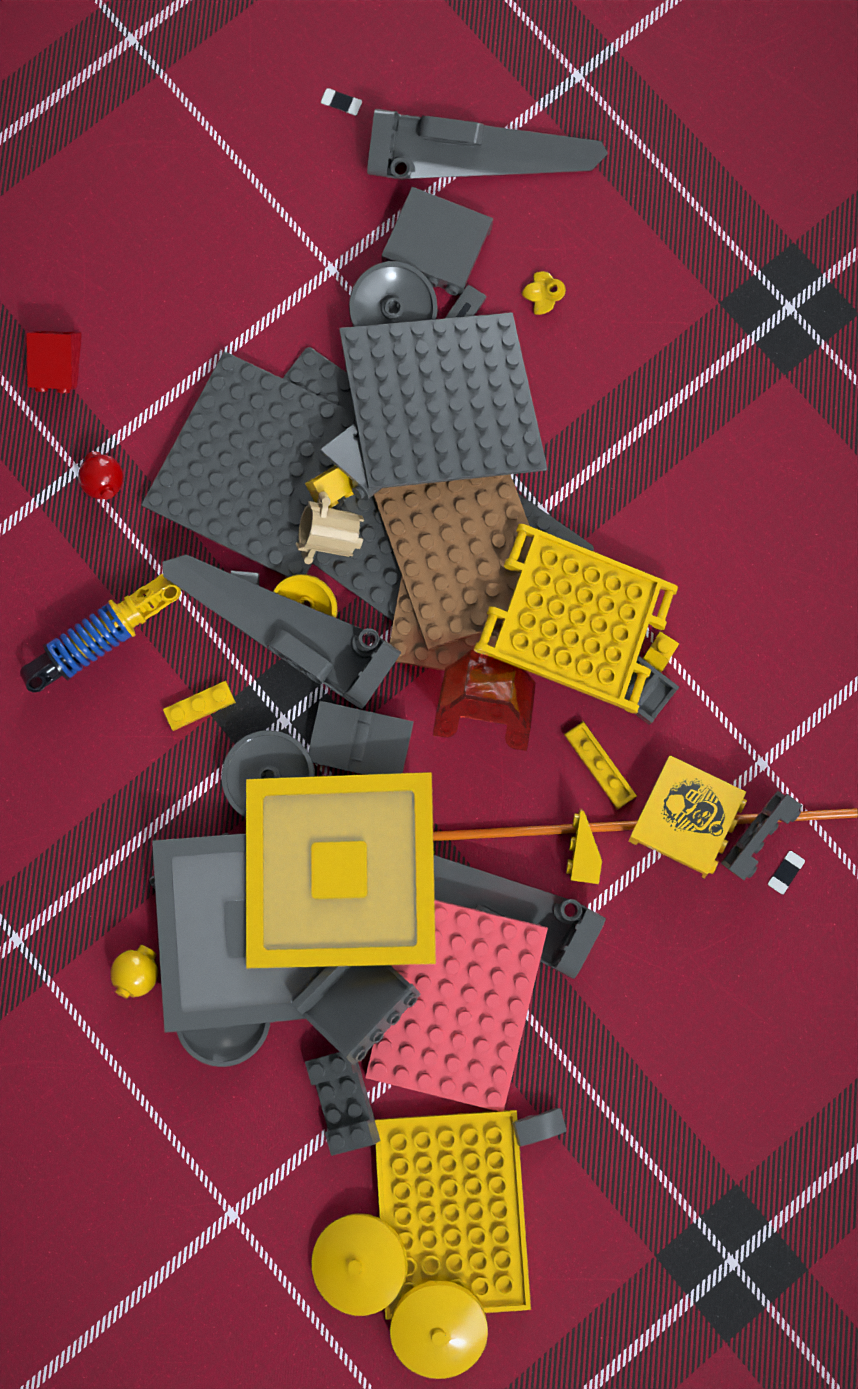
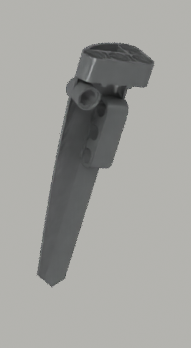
M375 109L367 174L405 180L414 178L592 171L608 153L602 142L596 140L485 126L477 122L433 116L401 115L397 111ZM399 163L407 165V171L403 175L396 173V166Z
M183 555L162 562L164 578L318 684L323 683L361 710L402 653L380 638L374 629L359 628L234 576L189 555ZM362 637H370L373 645H365Z
M434 855L435 900L548 927L540 962L569 978L574 979L578 975L605 923V917L583 906L576 900L554 895ZM568 903L575 907V913L571 917L564 913V907Z

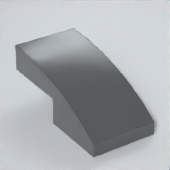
M553 1108L539 1115H530L513 1122L518 1146L539 1142L567 1131L561 1108Z

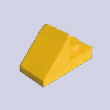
M659 632L643 659L659 672H662L679 643Z

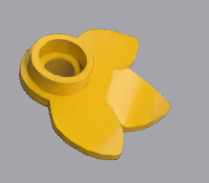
M543 271L534 273L535 282L527 285L522 292L524 298L535 302V315L551 311L555 302L561 300L566 292L562 281L553 279L549 273ZM553 287H558L556 292H551Z

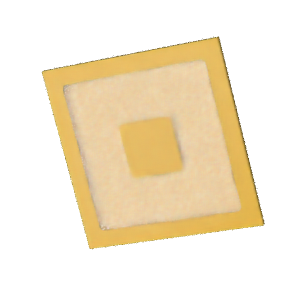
M431 772L246 779V968L436 964Z

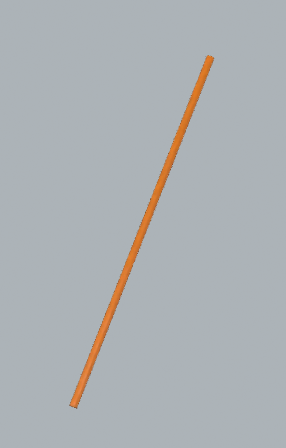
M858 809L801 811L795 821L858 818ZM759 814L735 815L734 819L737 820V824H750ZM638 820L589 823L591 832L634 830ZM573 824L438 831L433 832V841L576 833V828L573 827Z

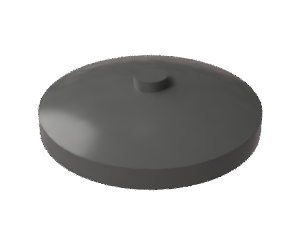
M383 262L365 271L354 284L349 298V316L353 327L436 320L437 298L430 281L418 269L403 262Z
M258 731L242 738L229 751L222 768V787L231 806L242 816L246 817V779L315 777L313 762L303 745L292 736L279 731Z
M270 1022L177 1031V1035L185 1050L198 1061L211 1066L226 1067L249 1059L259 1050L267 1037Z

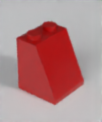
M44 330L27 332V387L35 388V392H48V388L57 389V393H70V389L77 388L82 332Z

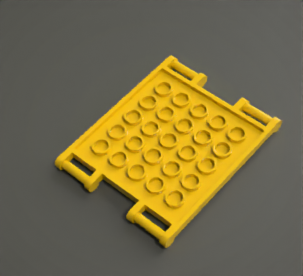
M518 524L516 529L517 536L510 556L505 560L504 567L511 571L520 572L507 611L492 606L488 608V618L480 640L475 644L474 651L504 661L636 714L639 709L638 702L645 680L651 672V669L636 663L648 625L650 624L659 630L665 629L667 623L665 619L673 595L677 593L678 586L526 524ZM526 536L532 537L524 563L518 562ZM661 589L665 593L656 617L652 613ZM501 619L503 623L494 647L488 645L496 620ZM635 672L637 678L628 701L624 698L632 673Z

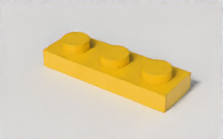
M224 681L164 708L163 711L171 729L174 731L236 702L227 682Z

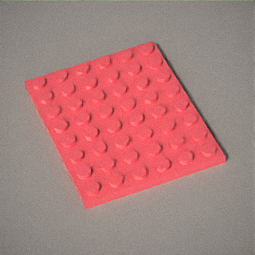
M435 900L436 964L392 965L402 977L416 987L421 995L418 997L417 1002L401 1015L400 1020L384 1033L383 1038L373 1045L365 1078L503 1112L548 927Z

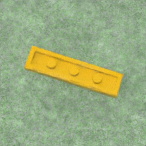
M581 722L564 734L617 810L636 797L634 791L584 722Z

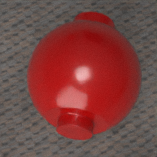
M98 451L88 453L78 472L79 484L82 490L92 498L101 500L111 499L120 491L123 485V470L120 464L108 455H103Z

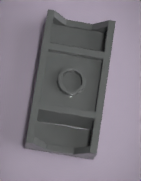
M638 656L636 663L651 669V672L645 680L638 702L639 709L635 715L650 725L678 690L679 686ZM635 672L632 673L624 698L628 701L637 678Z
M777 790L721 864L743 880L746 877L750 878L756 872V865L758 863L752 857V854H757L764 846L763 840L768 834L772 835L779 826L778 821L786 824L790 821L794 822L801 813L799 809L802 805L787 793L784 795Z
M340 1052L306 1061L311 1085H316L328 1131L325 1132L331 1156L374 1145L381 1141L359 1063L357 1062L353 1065Z

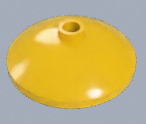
M307 574L292 575L281 581L273 591L303 605L304 601H308L311 605L310 608L334 618L337 617L336 598L329 586L317 577Z

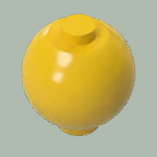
M140 945L137 951L128 950L120 954L113 962L110 972L112 984L117 988L115 992L124 998L129 996L139 997L148 993L154 987L158 978V967L154 961L157 954L143 945Z

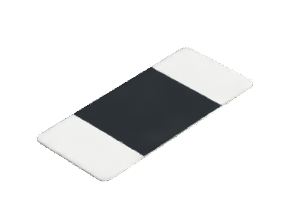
M327 88L321 103L357 115L362 100Z
M789 851L768 885L779 893L784 894L805 863V860L794 852Z

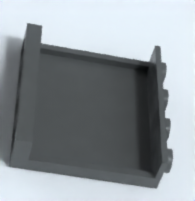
M412 187L382 253V263L396 261L409 264L422 272L430 281L432 287H440L451 295L456 296L458 294L461 296L487 235L491 233L493 218Z
M390 965L327 966L291 1004L346 1059L355 1065L366 1056L367 1051L375 1043H378L383 1038L384 1033L400 1020L401 1015L417 1002L421 994L412 983L410 984Z

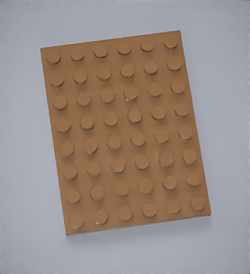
M511 475L382 488L374 495L428 650L483 632L488 618L487 611L490 606L507 611L520 572L506 569L504 563L510 556L517 536L516 529L518 524L529 526ZM526 536L518 562L524 563L532 537ZM497 619L494 628L501 626L503 620Z

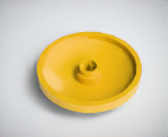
M368 1214L347 1215L331 1223L319 1236L312 1254L313 1278L321 1295L337 1310L356 1316L371 1315L387 1307L400 1293L407 1275L406 1251L398 1234L385 1221Z
M447 1281L426 1282L408 1291L397 1303L390 1325L391 1343L399 1360L411 1371L421 1376L435 1379L450 1378L472 1367L483 1353L488 1335L486 1315L479 1300L466 1288Z

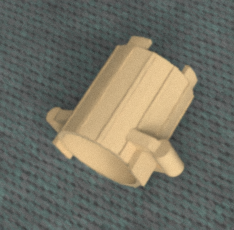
M324 491L319 493L317 503L308 501V505L301 516L298 533L299 542H296V547L302 551L301 555L306 564L313 562L316 551L346 557L353 556L354 549H360L363 538H359L360 521L364 522L363 516L328 508L331 500Z

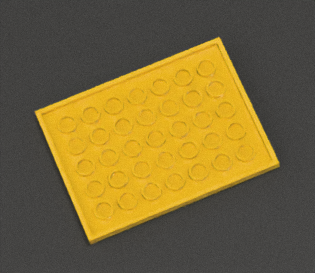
M517 1110L375 1119L381 1140L376 1143L380 1219L389 1224L398 1234L407 1256L406 1279L398 1296L385 1307L386 1319L392 1318L397 1303L408 1291L420 1284L431 1281H447L466 1288L479 1300L485 1313L531 1310L520 1149L513 1127V1122L517 1121Z

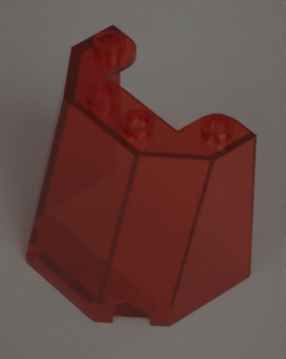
M471 649L463 657L445 667L433 736L445 738L453 736L458 730L460 717L506 724L505 741L507 745L513 749L527 751L532 723L535 680L524 669L491 656L477 653Z

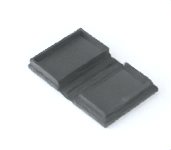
M320 701L308 754L313 763L365 775L403 774L414 722Z

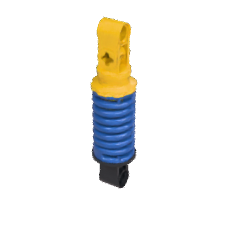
M161 574L147 585L139 588L132 595L124 597V601H121V603L116 604L114 601L109 600L106 605L97 610L98 618L95 614H90L89 619L91 623L88 619H83L82 624L84 627L79 623L75 624L76 633L72 628L67 630L70 637L62 633L60 634L62 642L58 638H54L50 642L43 644L45 653L21 668L20 676L27 690L33 693L40 692L61 676L69 681L77 671L83 669V665L89 666L91 661L98 659V656H104L105 651L110 652L112 646L117 647L120 641L125 642L129 638L136 636L134 627L139 625V623H145L146 619L176 601L181 595L180 588Z

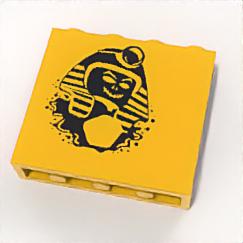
M669 756L630 836L629 842L635 845L641 843L702 873V878H705L708 873L713 874L718 865V861L715 858L718 852L723 853L728 843L725 840L727 832L732 833L737 824V820L734 817L737 811L742 812L747 800L743 799L746 791Z

